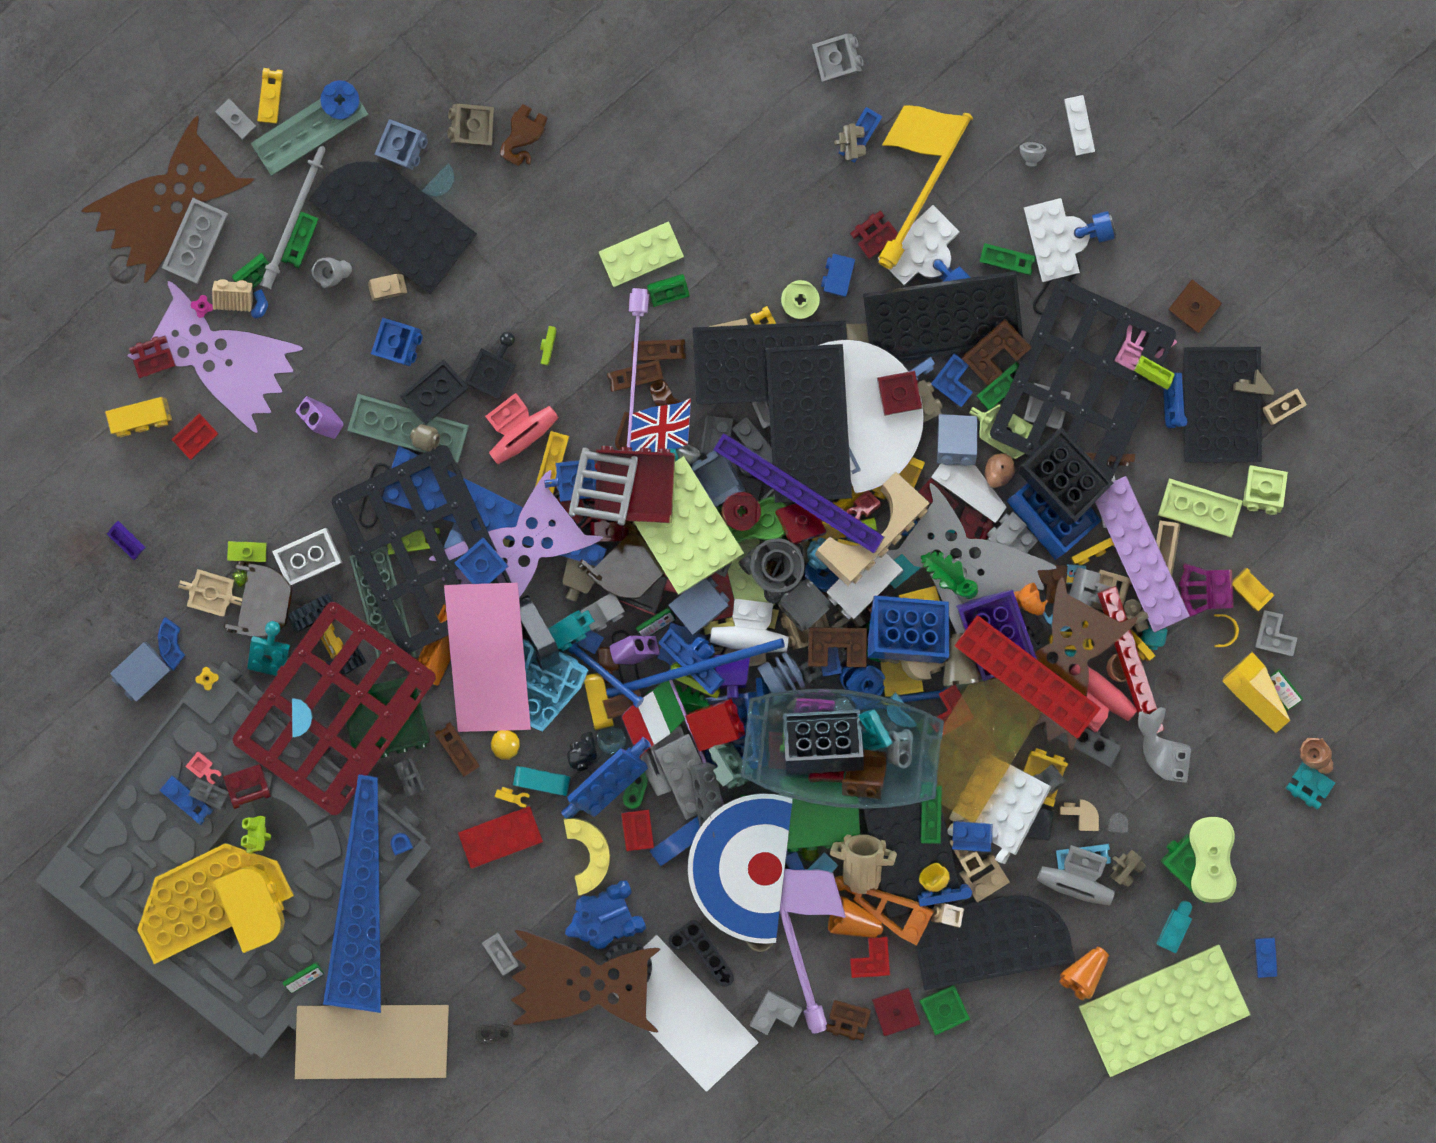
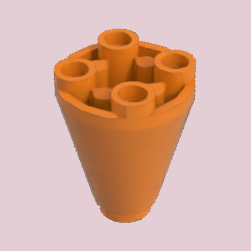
M1097 946L1096 949H1092L1060 974L1061 979L1059 982L1065 988L1070 987L1075 991L1074 995L1082 1001L1085 998L1091 999L1108 962L1109 954Z

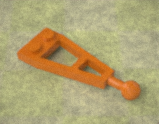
M843 876L835 877L838 891L846 890L855 895L854 901L899 937L917 946L934 910L926 906L920 907L919 902L873 888L867 890L866 894L881 898L876 909L862 898L863 894L850 891V887L844 885ZM887 901L913 908L904 929L900 928L882 913Z

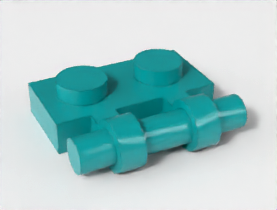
M1302 761L1292 776L1298 783L1295 786L1289 782L1285 789L1290 791L1291 795L1295 798L1299 797L1305 801L1307 806H1312L1318 810L1322 803L1316 800L1317 796L1320 795L1325 799L1335 785V782L1316 769L1307 766ZM1304 785L1312 790L1310 795L1302 791Z

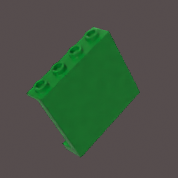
M808 776L777 778L781 796L792 799L787 852L799 851V848L817 850V846H825V848L831 849L834 842H844L846 835H851V837L860 835L858 797L842 795V783L809 782Z

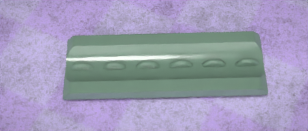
M338 95V98H335V102H338V105H342V102L345 101L342 95ZM321 99L253 141L251 145L270 175L273 176L369 114L360 102L358 109L351 117L337 120L326 114L321 106Z
M387 546L371 552V556L387 590L397 586ZM349 556L368 625L396 644L373 592L363 577L364 573L356 556ZM399 597L393 600V603L410 638L412 637L402 599ZM375 648L376 656L378 659L382 652ZM416 651L409 653L412 657H417ZM391 659V661L389 662L388 665L393 664V663H396V662H394V661Z

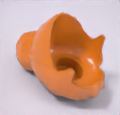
M1035 583L1027 584L1020 591L1014 592L1019 608L1022 607L1028 613L1037 616L1044 614L1048 600L1041 602Z

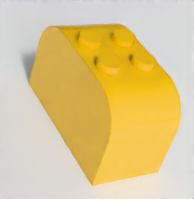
M248 866L214 880L243 953L265 945L281 934L285 924L282 912L284 906L282 901L276 898L275 893L277 889L274 882L269 881L268 876L263 870L254 866Z

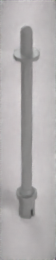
M324 146L318 148L313 161L308 160L307 162L311 167L272 262L265 266L266 271L260 283L262 287L271 290L276 275L280 273L278 265L318 169L324 168L320 164L326 150Z

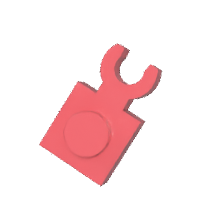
M868 490L854 501L855 507L849 508L847 513L850 515L856 514L855 518L860 520L862 514L868 517L881 506V502Z
M199 751L185 766L200 779L204 775L207 776V781L210 784H215V781L211 778L213 773L219 777L222 775L219 770H212L210 768L213 762Z

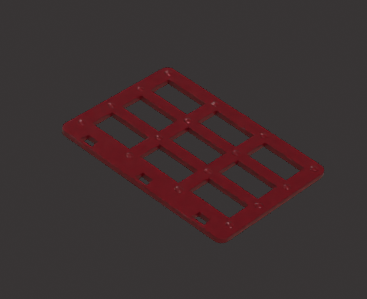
M330 602L285 665L279 668L275 679L233 736V743L328 813L338 815L356 792L358 775H368L433 685L436 675L431 669L337 602ZM334 619H336L353 631V633L329 665L311 651ZM364 639L382 653L360 684L357 685L341 674L340 671ZM392 659L410 672V674L386 706L368 692ZM305 662L323 675L304 701L311 711L332 682L351 696L328 729L312 718V723L308 730L319 737L320 740L296 772L278 759L293 738L292 719L269 751L250 737L273 705L292 718V703L281 696V693ZM417 687L422 691L414 700L410 695ZM362 703L379 715V717L355 749L337 735L359 704ZM382 736L387 740L380 749L375 744ZM329 746H331L348 758V761L324 792L306 778ZM348 785L352 789L345 797L341 792Z

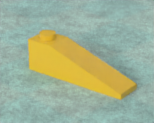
M1253 652L1224 676L1223 683L1275 733L1290 721L1266 666Z

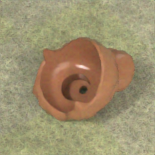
M1007 453L996 454L988 459L984 474L990 487L1004 486L1012 479L1016 471L1014 460Z
M1307 738L1299 750L1303 763L1323 774L1332 772L1333 761L1331 759L1332 751L1323 738Z

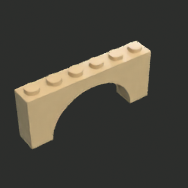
M897 472L880 489L889 503L890 521L886 530L881 534L885 538L876 553H872L861 545L851 546L842 544L832 537H829L815 553V556L847 586L852 582L856 584L863 577L861 573L865 570L869 571L876 564L875 560L878 557L882 558L889 551L888 547L892 543L894 545L898 543L902 538L901 534L905 530L907 532L910 531L915 525L914 521L918 517L920 519L923 518L928 512L929 502Z

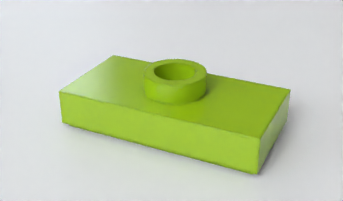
M549 326L546 339H542L540 350H543L542 365L548 366L550 363L557 331L556 327Z
M1142 355L1134 370L1167 390L1175 375Z
M228 541V561L266 562L267 543Z

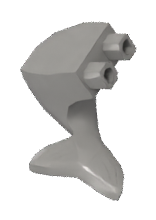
M1160 707L1150 715L1145 712H1139L1138 725L1144 736L1143 752L1150 767L1165 780L1187 783L1191 754L1190 746L1160 738L1156 734L1163 722L1166 709Z

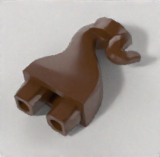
M524 104L517 112H514L511 118V134L500 148V157L516 166H519L524 159L530 165L531 155L528 151H520L514 155L512 150L537 142L546 130L545 125L548 119L541 113H538L534 121L528 119L532 109Z

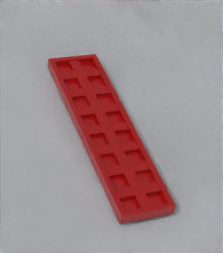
M978 615L954 645L1077 739L1101 709V707Z

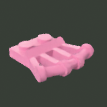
M1129 325L1126 330L1125 341L1114 362L1134 371L1143 351V348L1139 345L1146 332L1141 330L1136 342L1133 343L1131 342L1132 326ZM1162 348L1154 357L1160 358L1165 349Z

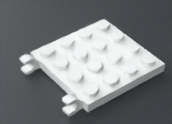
M988 754L979 760L949 819L953 822L993 824L992 843L1002 848L995 860L1005 864L1010 853L1017 854L1051 786L996 756ZM953 823L947 830L951 836H953Z

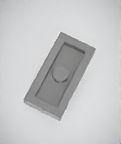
M230 99L215 111L242 139L256 127Z
M499 933L482 942L502 975L519 966Z

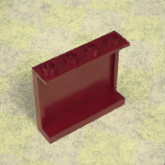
M601 446V450L596 449L597 453L626 458L638 457L625 521L672 523L675 453H670L671 449H659V452H651V448H640V451H632V447H621L620 450H613L612 446ZM597 461V472L627 477L629 466ZM596 479V491L623 495L625 484ZM595 498V510L619 514L621 503ZM593 517V519H595V520H606V519H600V518H594V517Z

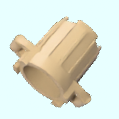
M846 835L844 842H834L830 851L831 856L844 860V885H848L850 891L858 894H866L867 890L873 888L876 890L881 882L882 866H893L897 856L895 851L886 849V842L884 840L880 841L870 835H856L852 837L851 835Z

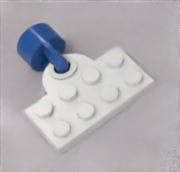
M1061 198L1024 207L1042 282L1080 273L1075 254L1082 252L1087 247L1090 238L1098 237V241L1101 243L1117 237L1111 212L1109 213L1108 211L1092 215L1094 223L1086 224L1080 218L1074 216L1066 217Z
M934 205L913 223L902 243V248L905 251L896 267L893 266L892 270L888 269L904 286L918 273L929 279L939 277L943 282L971 278L961 267L956 268L954 271L950 268L951 255L947 245L960 232Z

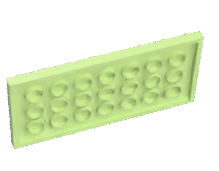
M1219 944L1079 1006L1110 1077L1250 1015Z

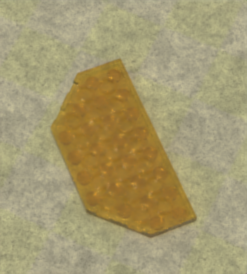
M997 678L969 684L928 750L936 785L942 786L941 804L972 823L976 822L1042 713Z

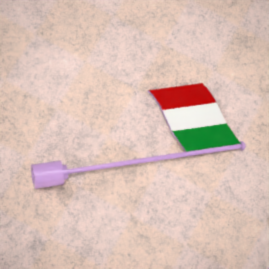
M672 680L660 683L652 692L643 697L644 701L639 707L636 708L632 705L622 715L633 745L644 737L650 742L652 747L671 734L684 720L691 733L685 718L687 714ZM700 751L699 755L701 757V760L703 763H706L704 754L702 751Z

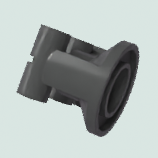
M779 538L767 541L762 540L738 562L742 570L748 575L751 574L757 585L764 589V591H767V597L770 600H777L781 593L785 592L779 607L801 631L807 630L830 609L831 604L821 591L809 579L802 580L804 578V559L800 550L793 543ZM781 555H784L780 564V574L772 578L766 571V563L769 561L778 563ZM792 574L793 577L787 587L786 582L789 576Z

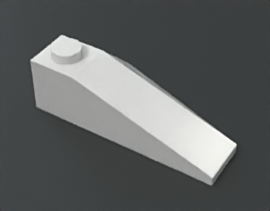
M940 464L931 477L935 482L995 523L1007 508L993 488L988 485L987 480L975 465Z

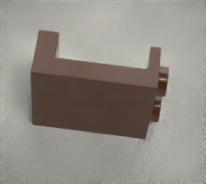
M863 750L864 770L846 771L845 779L842 781V795L881 799L888 766L887 752Z

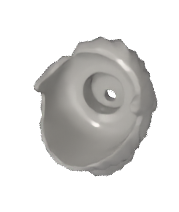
M322 258L315 262L311 272L312 277L318 283H321L323 288L337 285L342 278H347L352 272V267L345 260L338 261L333 258Z

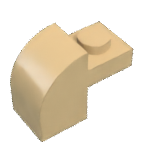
M900 660L907 676L918 681L931 679V674L941 671L940 667L945 666V662L941 664Z
M1079 799L1078 806L1071 802H1064V806H1059L1060 815H1078V830L1099 831V815L1096 808L1090 802Z
M953 839L950 840L951 846H953ZM953 849L968 877L985 869L977 851Z

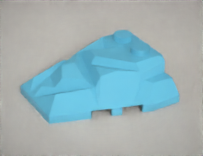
M523 639L530 726L543 732L572 697L582 688L588 669L579 664L577 659L559 651L560 664L542 671L536 660L532 645L529 640Z

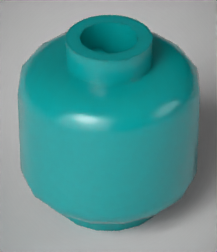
M1148 622L1149 628L1142 631L1141 640L1150 650H1157L1158 647L1164 646L1166 642L1167 628L1154 632L1150 622Z

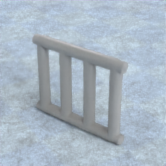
M583 448L568 515L575 516L577 514L617 521L618 524L624 525L638 457L626 458L591 452L588 448ZM592 459L629 466L627 477L586 470L587 460ZM585 477L625 484L623 495L583 489V479ZM584 496L621 503L620 512L616 514L578 507L579 498Z

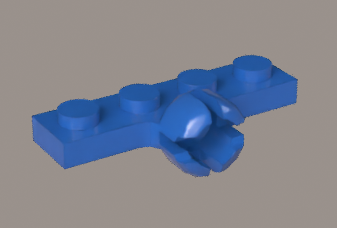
M671 628L658 642L682 667L708 660L715 653L714 647L712 645L709 646V642L706 639L697 637L689 645ZM713 668L691 674L712 695L725 681Z

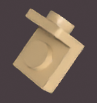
M945 903L934 905L932 909L934 910L932 922L953 927L961 926L963 908Z

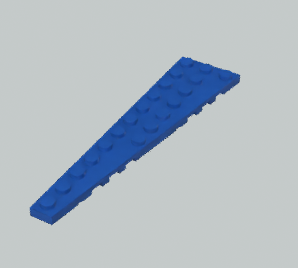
M398 446L392 468L419 455ZM430 466L410 475L427 512L447 503ZM447 470L450 478L456 476L455 473ZM463 478L488 532L517 526L523 507ZM399 481L385 487L382 497L385 502L412 510ZM453 514L442 518L443 520L456 523ZM530 517L526 520V526L529 529L537 527L538 521L536 518ZM477 519L471 521L474 529L481 530ZM551 521L548 522L549 526H555V523ZM510 535L504 537L505 539L515 541L514 537ZM526 536L523 538L522 544L532 547L534 540L532 537ZM550 537L543 538L541 541L542 547L550 549L553 546V540ZM594 543L585 548L561 554L560 556L577 561L583 559L588 564L597 566L604 559L607 549Z
M359 774L323 1004L381 1013L378 777Z

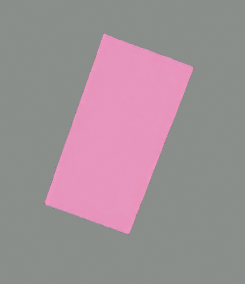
M518 583L444 585L458 732L531 730Z

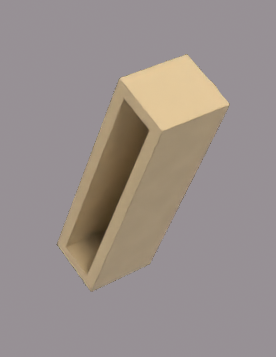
M1160 521L1156 542L1172 576L1181 524Z

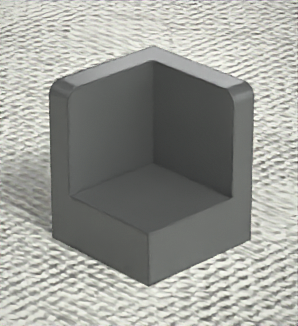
M1050 765L1042 773L1033 776L1051 786L1048 795L1053 794L1066 783V780L1054 765Z

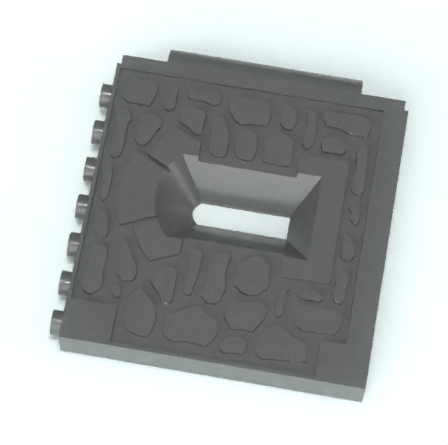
M225 660L220 667L215 663L209 664L210 671L219 676V680L212 685V689L205 690L204 686L197 682L192 685L35 881L249 1054L253 1055V1053H256L259 1057L263 1058L288 1025L296 1031L297 1006H330L324 1005L323 1002L355 793L340 814L331 815L261 764L271 797L266 799L263 797L234 809L228 793L221 810L209 805L214 811L210 815L208 814L204 818V823L200 825L159 791L172 775L187 788L192 789L196 778L199 777L185 766L197 751L213 762V765L210 767L212 770H219L222 774L220 777L215 773L211 775L212 780L215 781V784L212 785L227 792L223 776L260 764L234 745L233 736L265 691L257 685H254L248 691L237 682L243 674ZM270 709L250 738L269 751L292 718L283 711L278 715ZM303 734L293 737L278 759L297 772L320 738L314 734L310 739ZM329 746L306 778L324 792L348 761V758L344 757L338 763L327 753L331 750V746ZM204 775L201 780L208 782L207 776ZM378 783L381 945L421 896L418 888L407 878L432 847L424 842L427 838L422 834L423 831L417 827L423 819L406 805L400 811H397L387 803L392 794ZM259 784L236 792L237 798L262 790V787ZM346 785L341 794L346 797L352 787ZM197 806L194 811L198 814L202 808ZM264 816L266 830L274 832L279 839V847L270 858L278 861L294 894L293 897L282 902L285 924L281 934L273 941L243 953L233 927H230L154 964L137 929L155 877L225 843L246 850L247 848L241 846V839L248 834V830L243 829L242 820L249 817ZM398 833H404L409 837L413 848L395 856L391 847V839ZM318 962L324 972L323 976L294 993H290L282 984L284 980Z

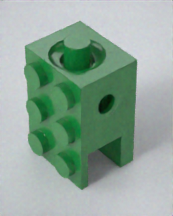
M1186 834L1178 843L1173 839L1166 846L1169 852L1160 862L1193 893L1191 880L1196 867V857L1189 835Z

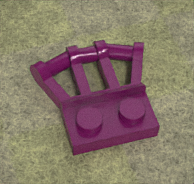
M1184 563V572L1179 582V587H1181V598L1190 617L1208 609L1234 608L1232 569L1205 570ZM1194 571L1205 575L1206 581H1189L1191 572ZM1188 586H1206L1207 594L1189 595ZM1207 599V604L1194 610L1190 600Z

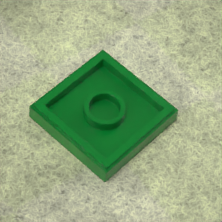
M955 985L948 986L919 1000L935 1036L970 1020Z

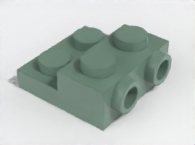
M732 742L716 745L709 749L712 760L718 765L713 771L717 781L723 787L727 786L728 789H731L736 785L740 787L747 782V778L752 774Z

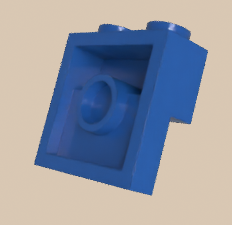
M382 318L371 354L410 366L411 363L416 361L417 353L415 350L417 345H420L422 342V330Z

